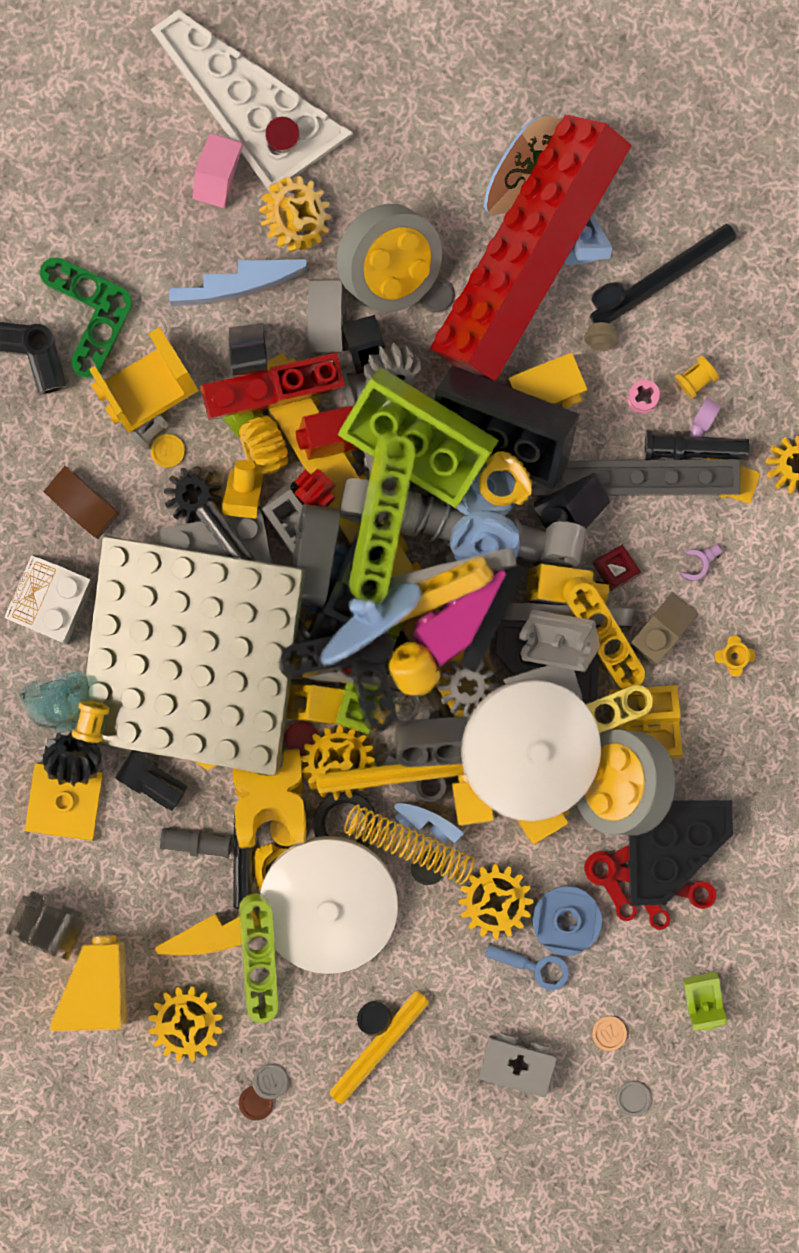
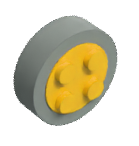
M399 204L378 205L358 216L343 235L337 254L338 274L345 288L370 308L382 312L403 310L424 297L436 281L442 263V244L432 224L411 209Z
M609 730L600 733L601 751L597 773L587 792L576 803L586 822L602 833L613 835H640L655 828L664 819L673 801L675 773L671 758L664 746L649 734L627 730Z

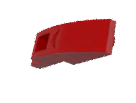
M334 353L274 366L267 372L252 373L202 384L200 389L208 420L236 414L241 416L315 397L344 388L345 382L338 355Z

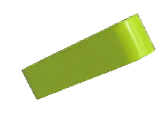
M396 432L383 434L376 445L349 581L351 593L357 599L370 601L375 605L381 603L388 592L415 456L413 443ZM401 441V454L396 458H390L389 447L392 443ZM394 476L396 480L395 487L392 491L383 493V480L386 477ZM381 511H388L389 519L387 523L381 527H376V515ZM375 545H381V556L375 561H369V550ZM369 579H374V590L368 595H362L361 587L363 583Z

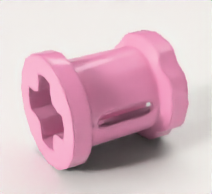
M640 380L633 384L627 399L629 408L635 413L646 414L651 412L660 399L658 386L649 380ZM639 389L642 393L649 392L651 394L648 405L644 401L639 403L636 401Z

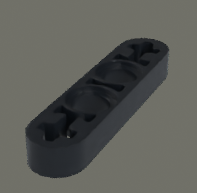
M516 561L517 566L505 569V576L459 664L474 673L478 669L527 566Z

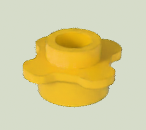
M738 636L729 637L727 645L722 650L716 651L714 655L715 661L728 668L729 674L733 677L740 676L743 673V668L756 658L755 651L748 649L746 645L741 643V638ZM733 653L738 654V658L736 660L732 658Z

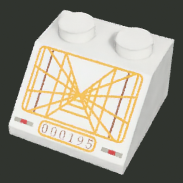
M31 555L4 618L67 645L94 582L89 578Z

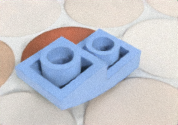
M399 802L394 807L399 812L394 818L404 827H409L411 830L415 826L420 831L430 821L433 824L430 831L443 843H446L448 839L456 843L464 834L449 821L421 807Z

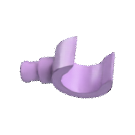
M706 397L692 422L693 425L689 436L702 437L704 432H707L722 405Z
M715 544L702 552L694 549L685 551L684 554L696 556L700 559L702 569L697 575H690L688 573H680L679 575L687 581L701 579L707 573L709 563L715 559L714 557L722 554L719 545Z

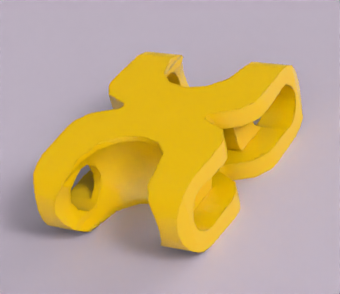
M298 748L287 749L283 752L282 767L279 769V774L275 776L260 775L256 772L233 768V783L236 796L239 798L234 812L240 848L253 847L255 845L257 829L263 823L271 820L279 821L287 827L292 844L306 842V815L304 803L300 797L304 790L300 750Z

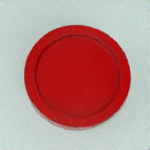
M304 721L292 724L285 734L287 748H298L300 756L307 755L304 745L315 744L312 735H319L317 729L312 724Z

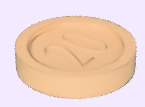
M606 1016L595 1023L592 1037L595 1044L602 1050L614 1051L625 1043L627 1030L621 1020L613 1016Z

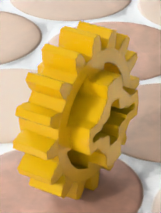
M288 176L268 187L270 192L261 197L267 203V205L259 208V212L266 214L267 218L261 222V226L270 227L271 230L268 232L267 237L272 238L276 236L279 248L288 244L290 252L298 249L301 251L312 248L313 245L322 242L321 235L329 231L324 222L331 220V216L325 214L324 209L330 206L329 202H321L320 197L324 192L323 190L314 192L312 190L314 187L312 180L303 184L302 176H297L293 179ZM285 193H295L293 197L291 195L288 197L284 196ZM305 230L307 232L305 235H296L298 231L302 232Z
M342 725L338 726L336 733H331L328 727L324 728L325 736L322 738L317 734L312 735L315 744H305L304 750L307 755L300 757L302 767H305L302 769L303 777L305 780H308L311 790L317 789L316 776L318 774L354 770V765L359 762V756H361V761L358 769L376 767L375 758H372L375 756L372 745H368L367 737L362 735L357 738L358 735L354 729L349 730L348 734L344 733ZM321 755L322 760L319 763H317V760ZM357 788L360 791L365 790L364 788ZM352 789L332 792L334 800L339 799L341 792H345L348 798L352 797ZM329 792L320 793V795L324 798Z
M493 864L492 872L489 873L481 866L479 867L481 876L476 878L470 874L471 886H461L460 888L467 894L466 898L458 900V904L466 905L467 910L463 911L460 915L462 918H472L468 925L470 930L477 925L481 927V937H484L487 931H492L493 938L498 939L499 931L503 930L510 937L512 936V926L515 925L519 929L523 928L519 920L521 916L528 918L531 916L527 910H524L525 905L533 904V899L525 898L524 895L531 888L529 885L520 886L519 883L523 875L518 874L512 878L510 876L511 867L509 866L506 867L503 873L499 872L497 864ZM493 878L504 879L514 887L507 890L498 888ZM482 884L484 889L483 896L479 902L472 904L473 894L476 888ZM495 892L497 896L511 894L510 897L501 903L502 909L496 911L493 907L480 909L481 906L486 905V902L490 901L489 894ZM519 899L518 909L515 915L509 919L507 914L511 902ZM485 913L490 914L496 918L498 925L485 923L477 916Z
M181 986L176 987V996L174 997L168 991L165 992L163 996L166 1002L163 1004L156 1001L153 1004L159 1011L158 1014H150L148 1017L152 1022H156V1026L148 1030L149 1034H157L159 1037L153 1045L158 1047L163 1044L166 1047L163 1054L165 1057L172 1051L175 1052L176 1061L178 1062L182 1060L184 1054H188L191 1062L195 1061L197 1051L203 1056H207L209 1052L206 1045L210 1044L216 1047L219 1042L213 1035L214 1033H222L224 1029L216 1025V1021L223 1018V1014H214L213 1011L218 1002L208 1003L206 1001L208 997L207 991L202 993L200 997L197 996L195 986L190 987L188 994H184ZM188 1001L197 1003L206 1013L198 1014L190 1008ZM175 1003L176 1014L172 1020L163 1022L167 1009ZM183 1011L188 1020H194L195 1025L190 1028L189 1039L185 1029L178 1028L177 1023L182 1020ZM209 1026L206 1037L197 1044L196 1033L200 1028ZM166 1035H175L182 1040L183 1046L176 1045Z

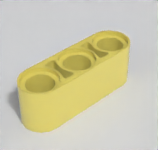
M636 685L586 704L596 722L599 733L648 713L652 707L653 698L648 689ZM631 692H639L645 698V706L641 711H633L628 707L627 697ZM607 705L612 709L613 719L610 723L601 724L596 720L594 713L597 706Z

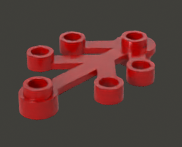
M628 845L613 854L605 851L592 853L584 864V872L587 879L595 885H603L616 906L615 912L619 919L623 921L632 920L637 913L636 906H631L633 911L629 917H623L620 914V907L623 904H629V900H626L616 881L620 880L629 883V869L620 866L628 861ZM598 862H605L608 866V870L604 875H598L595 872V865ZM697 881L692 885L685 883L675 894L688 898L689 902L699 909L711 907L716 900L715 888L705 881ZM699 888H704L708 893L707 899L704 901H698L695 898V892ZM659 905L644 906L649 914V923L653 928L663 930L669 925L670 916ZM656 913H663L666 917V921L662 926H657L653 922V917Z

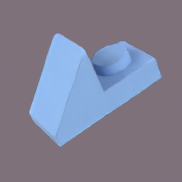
M593 214L564 262L565 265L586 264L599 259H610L612 246Z

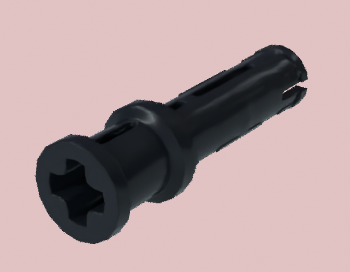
M646 429L644 460H651L652 457L672 458L673 460H683V457L748 461L750 444L749 439L692 437L685 436L681 431H675L674 434H660Z

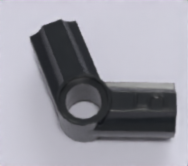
M0 322V353L28 356L38 395L50 394L67 388L56 348V340L45 325ZM37 334L47 335V344L41 349L31 348V340Z

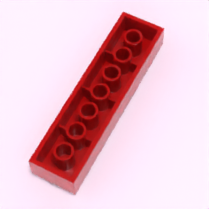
M564 115L562 121L556 126L555 132L545 150L539 155L537 164L530 176L523 183L511 209L506 212L497 233L488 243L486 252L479 264L471 272L468 283L461 295L455 300L446 321L437 331L435 339L429 348L451 365L496 382L632 145L607 123Z

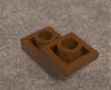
M67 466L61 469L43 491L66 514L96 539L103 535L120 514L99 492L92 490Z

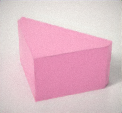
M209 133L195 169L192 199L225 209L243 142Z

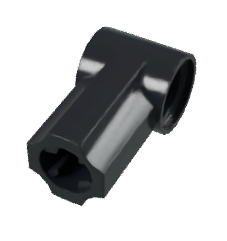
M132 750L114 778L139 794L144 793L166 809L173 811L188 786L158 767L159 764L146 758L140 752Z

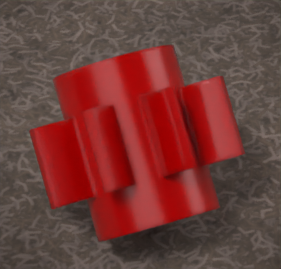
M318 468L312 474L305 469L295 479V483L299 488L294 494L304 504L328 507L335 499L331 491L336 485Z

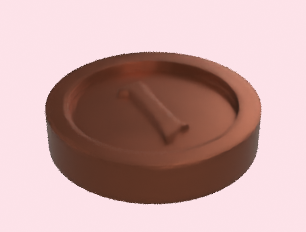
M253 1086L246 1088L240 1095L239 1109L246 1118L254 1121L262 1120L272 1111L273 1100L260 1097L255 1092Z

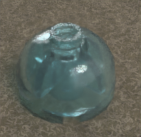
M67 672L55 675L53 677L57 680L47 682L38 687L36 680L22 688L19 693L23 707L29 719L35 725L45 729H55L56 733L68 732L75 728V723L78 722L81 711L78 707L79 702L90 700L88 679L86 675L82 676L81 672Z

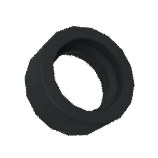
M341 792L338 800H334V796L331 794L320 802L314 813L313 830L315 837L329 836L325 828V820L329 811L336 805L342 803L353 804L354 806L359 805L360 809L366 808L368 812L373 811L376 815L375 808L367 798L355 792H352L351 798H348L345 792ZM370 813L367 817L366 826L369 823V821L373 818L372 813ZM377 817L375 818V822H374V826H373L372 832H373L375 826H376L377 823H378V818H377ZM371 824L366 832L365 838L370 830ZM376 829V831H375V833H374V835H373L372 841H373V839L375 838V836H376V834H377V829ZM370 836L364 842L362 840V837L359 838L356 842L364 845L365 847L370 846Z

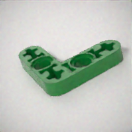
M57 257L49 258L44 261L40 268V278L43 283L50 289L95 309L71 361L72 368L79 377L93 379L94 376L89 370L90 368L86 372H82V365L78 362L80 358L86 359L91 352V349L85 347V345L89 341L96 348L105 349L102 355L96 351L92 359L96 364L97 370L101 373L131 312L132 298L126 289L64 259ZM57 265H60L61 272L71 278L72 271L78 274L72 279L70 290H66L64 288L68 285L67 281L56 278L54 282H51V276L47 273V270L49 268L55 269ZM89 279L95 282L96 290L92 296L82 297L77 293V286L82 280ZM118 294H122V300L126 305L124 308L118 307L113 315L114 318L119 319L118 323L115 324L109 318L101 317L102 311L108 315L112 308L111 303L108 301L110 296L116 298ZM99 324H106L112 329V335L106 342H98L93 338V330Z

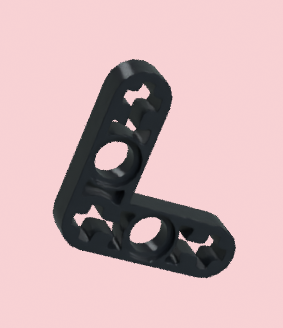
M333 637L293 644L282 651L278 666L281 673L289 679H301L350 669L365 726L371 731L383 732L388 730L396 718V708L384 663L371 664L361 657L359 651H354L348 655L349 660H345V657L333 664H324L319 656V651L323 647H327ZM308 650H313L312 660L315 667H311V660L302 662L299 670H295L291 664L287 665L286 662L289 661L291 654H295L297 659L308 658L310 654ZM366 673L376 674L380 679V687L376 690L366 689L361 681L362 676ZM383 694L384 698L379 699L378 705L380 711L387 712L388 715L384 718L383 723H379L378 718H372L371 714L375 711L374 698Z

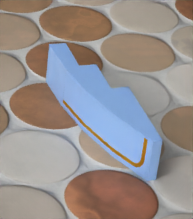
M306 259L238 260V274H203L204 288H169V302L172 307L213 304L247 297L277 287L307 272Z

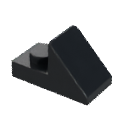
M592 473L533 502V505L545 528H548L554 522L562 521L576 523L586 529L607 507L610 499L595 473Z

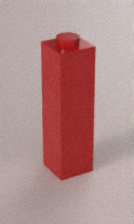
M355 405L303 416L299 429L296 430V440L299 449H305L308 460L360 449L338 435Z

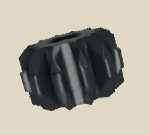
M195 466L193 470V477H189L186 468H181L183 480L179 481L173 475L169 478L172 484L177 486L176 489H164L165 495L175 497L165 503L166 507L172 509L179 506L173 514L176 520L180 519L187 512L186 524L193 523L196 510L205 502L211 500L219 504L223 500L218 495H211V493L221 489L220 483L208 485L214 476L210 471L200 479L201 468ZM194 487L197 492L199 489L202 490V494L198 496L199 502L192 504L190 499L187 502L184 497L189 495L188 489Z
M71 730L68 735L57 733L55 739L47 740L42 756V765H44V770L48 773V779H57L59 785L71 783L74 787L78 782L87 785L89 779L97 778L102 753L96 743L86 742L73 737Z

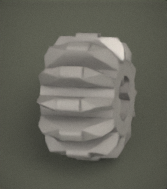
M393 342L390 349L387 350L380 346L379 354L369 355V363L364 366L366 384H368L370 378L380 367L417 390L418 382L423 380L420 359L415 353H412L407 345L399 348Z
M455 660L451 662V667L456 673L454 676L445 670L441 672L443 678L451 681L450 684H438V690H450L451 693L444 696L441 702L446 704L454 699L456 702L451 708L453 714L458 711L460 704L465 705L464 716H470V705L474 704L475 708H477L480 704L479 700H484L488 696L484 693L485 690L494 691L497 689V684H485L484 682L494 675L492 670L487 671L482 676L479 674L484 665L483 661H481L475 673L466 668L461 670ZM465 678L468 682L473 680L476 682L477 687L473 688V691L476 693L473 696L469 697L466 692L459 693L457 687H461L462 684L459 683L461 679Z

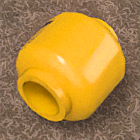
M406 643L395 650L389 663L390 672L399 690L406 695H425L429 693L440 677V670L432 653L422 644Z

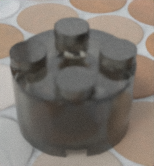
M31 891L29 896L22 895L5 934L12 937L15 931L19 933L18 939H20V942L55 957L57 951L62 952L61 959L68 962L85 926V923L80 920L82 913L65 905L62 906L61 910L49 906L50 899L34 891Z

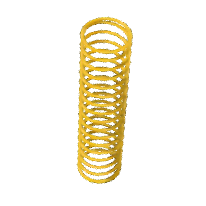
M355 805L347 817L344 826L345 834L351 835L356 829L355 837L359 838L364 830L363 842L370 836L369 843L372 845L378 838L376 845L379 848L385 841L384 851H387L392 845L391 854H395L399 848V858L405 852L406 861L412 857L413 864L417 863L420 858V867L424 866L427 862L426 868L430 870L434 865V874L441 869V877L445 876L448 872V880L452 879L455 875V883L458 882L459 885H462L467 881L474 866V857L472 855L467 856L465 852L460 853L458 849L453 850L452 846L446 847L445 843L439 844L438 840L432 841L430 836L425 837L423 833L418 834L416 830L411 831L409 827L403 828L402 824L396 825L394 820L389 822L387 817L382 818L380 814L375 815L373 811L368 812L366 808L360 809L359 805ZM358 807V812L352 819L348 831H346L349 819L353 811ZM362 810H365V813H366V814H365L364 817L361 819V821H360V823H359V825H358V827H357V824H358L359 818H360V813H361ZM370 813H372L373 818L369 821L365 828L367 817ZM377 816H379V817H380V821L377 823V825L375 826V828H374V830H373V832H372V829H373V826H374V822H375V818H376ZM387 820V824L380 833L382 821ZM364 821L363 826H362V829H361V831H360L359 834H358L359 828H360L362 822ZM394 823V828L390 831L389 835L387 836L389 824ZM371 824L370 830L365 838L366 832ZM398 826H401V831L395 838L396 829ZM378 828L377 834L374 840L372 841L373 835L376 829ZM385 829H386V832H385V835H384V837H383V840H382L381 843L379 844L380 839H381V837H382V835H383V833H384V831H385ZM408 829L409 833L402 841L404 830ZM415 832L416 836L409 845L411 833ZM393 833V836H392V838H391V841H390L388 847L386 848V845H387V843H388V840H389L391 834ZM399 836H400L398 845H397V847L395 848V850L393 851L394 846H395V843H396L397 839H398ZM422 836L423 840L416 848L418 837ZM408 838L407 843H406V846H405L403 852L401 853V849H402V847H403V845H404L406 839ZM429 839L430 843L424 849L425 840ZM436 842L437 846L431 853L432 843ZM414 843V847H413V849H412V852H411V854L409 855V857L407 858L408 853H409V850H410L412 844ZM422 844L420 853L417 859L415 860L416 853ZM443 845L444 849L438 856L439 846ZM429 848V851H428V854H427V856H426V859H425L424 862L422 863L423 857H424V855H425L427 849ZM450 848L451 852L445 859L446 850ZM436 851L434 860L431 866L429 867L430 860ZM455 851H457L458 856L452 862L453 854ZM443 854L442 861L438 869L436 870L437 863ZM461 855H465V859L459 866ZM451 856L450 861H449V864H448V867H447V869L445 870V872L443 873L445 864H446V862L448 861L449 857ZM472 858L469 873L464 881L460 882L465 873L467 861ZM457 861L456 868H455L453 874H452L451 877H450V873H451V870H452V868H453V865H454L455 862ZM463 865L464 868H463V871H462V873H461V871L459 872V870H460V867Z

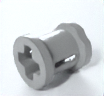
M158 415L129 434L147 450L150 447L149 442L162 429H167L170 425ZM151 421H153V423H152L143 433H141V431H142Z

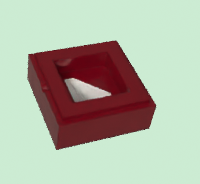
M623 544L593 562V566L602 580L609 583L610 592L641 574L640 569Z

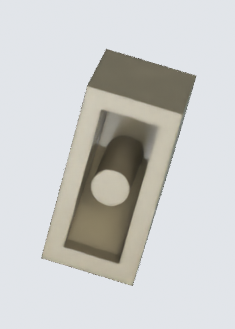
M671 592L629 644L648 662L656 666L686 631L698 613Z

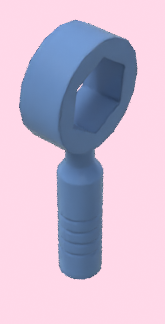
M488 944L485 957L518 969L526 968L534 971L535 980L546 990L559 989L568 980V967L557 956H545L535 963L528 960L526 956ZM547 962L560 965L563 976L555 984L543 982L540 970Z

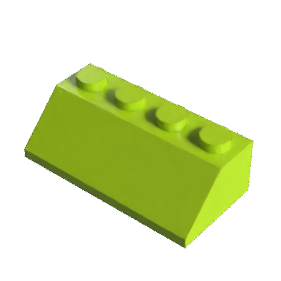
M382 367L370 378L338 433L340 437L372 457L375 455L377 442L383 434L396 432L408 438L415 448L410 480L454 508L458 507L499 441ZM396 441L389 447L390 458H396L402 452L401 441Z

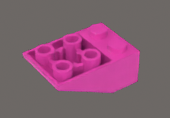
M503 570L496 575L493 573L491 580L484 586L443 605L445 610L440 614L433 610L415 624L417 630L412 636L417 644L425 645L430 650L439 668L470 645L505 576Z

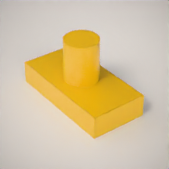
M239 460L235 462L234 468H230L223 500V515L257 519L264 475L259 476L255 473L254 462Z

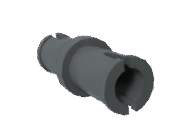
M163 828L160 838L161 850L190 852V856L198 857L199 854L229 858L232 846L231 836L202 834V830L194 829L193 832Z

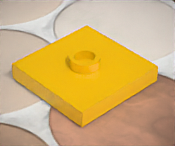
M35 763L24 831L94 841L104 773L98 772L97 778L89 779L87 785L80 782L76 783L74 787L71 783L59 785L57 779H48V773L44 770V765Z

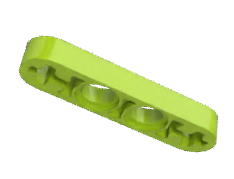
M250 894L241 901L239 906L245 1005L248 1016L252 1021L266 1023L271 1021L278 1012L273 913L270 903L265 896ZM253 906H259L261 909L258 914L260 925H254L251 914ZM263 936L267 939V944L260 950H253L248 946L249 941L253 937ZM259 967L268 969L269 975L266 979L254 981L250 978L254 969ZM257 992H263L266 1002L264 1011H258L257 1009L259 1005Z

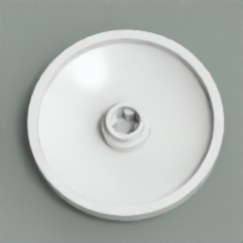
M542 680L512 682L489 694L472 713L466 725L462 741L464 771L476 795L495 811L510 818L525 821L551 818L575 805L592 784L600 761L601 745L599 731L587 706L566 688Z
M315 837L307 839L305 843H298L287 849L271 865L264 878L260 893L268 899L273 913L275 950L290 963L311 972L324 974L342 973L364 965L383 949L390 939L396 924L398 898L395 883L388 868L369 848L342 837Z

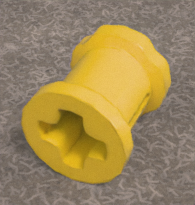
M702 355L697 357V362L683 374L678 373L674 376L677 384L691 400L711 381L716 382L720 379L716 370Z
M80 700L78 707L81 711L77 728L72 730L71 735L86 742L99 743L103 739V735L100 732L104 715L109 713L110 708L96 701Z

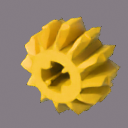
M268 415L256 417L240 427L239 434L243 447L242 450L246 455V460L255 463L256 474L259 476L270 475L278 472V470L288 464V451L285 447V441L276 422Z
M799 436L795 437L793 447L787 437L782 438V449L775 445L770 448L771 453L777 458L771 457L765 460L766 465L776 467V469L766 474L767 478L771 479L778 475L780 480L776 482L774 487L778 490L786 482L788 483L787 494L790 495L795 492L796 483L799 488V470L793 473L792 467L787 465V462L796 457L799 464Z

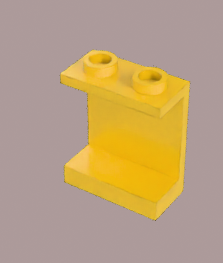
M160 327L148 333L157 349L104 381L96 366L89 369L96 382L91 384L101 402L107 399L110 403L104 407L115 425L121 422L128 433L199 391Z

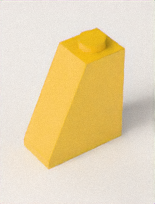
M290 685L286 719L339 725L335 722L344 690L313 685ZM378 705L374 718H378L379 723H383L384 718L388 714L387 712H381Z

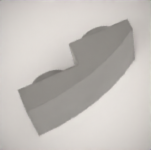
M341 279L309 280V352H343L345 349L342 324L346 308L344 285Z

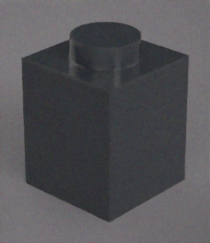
M375 315L342 324L357 374L364 372V366L369 363V355H378L380 346L385 349Z

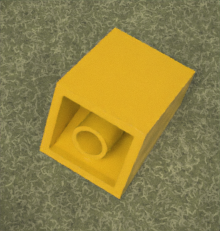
M97 935L92 937V942L83 945L50 1023V1032L122 1029L127 1025L125 941H117V935Z

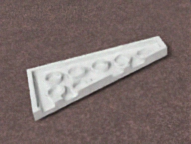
M177 10L151 29L153 35L230 139L243 142L240 154L268 192H270L268 188L270 185L288 176L291 179L295 178L353 136V132L344 126H340L329 118L326 113L319 108L316 109L299 97V94L258 65L248 61L241 56V53L214 37L210 31L180 10ZM288 117L299 128V142L290 152H276L269 147L266 141V127L274 118Z

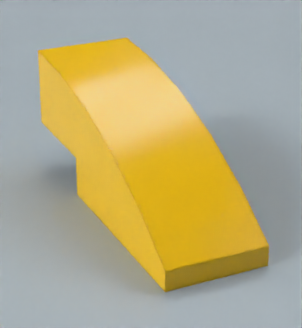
M253 908L251 914L254 925H260L259 916ZM218 913L155 947L157 954L180 956L207 954L241 945L240 917L224 925Z

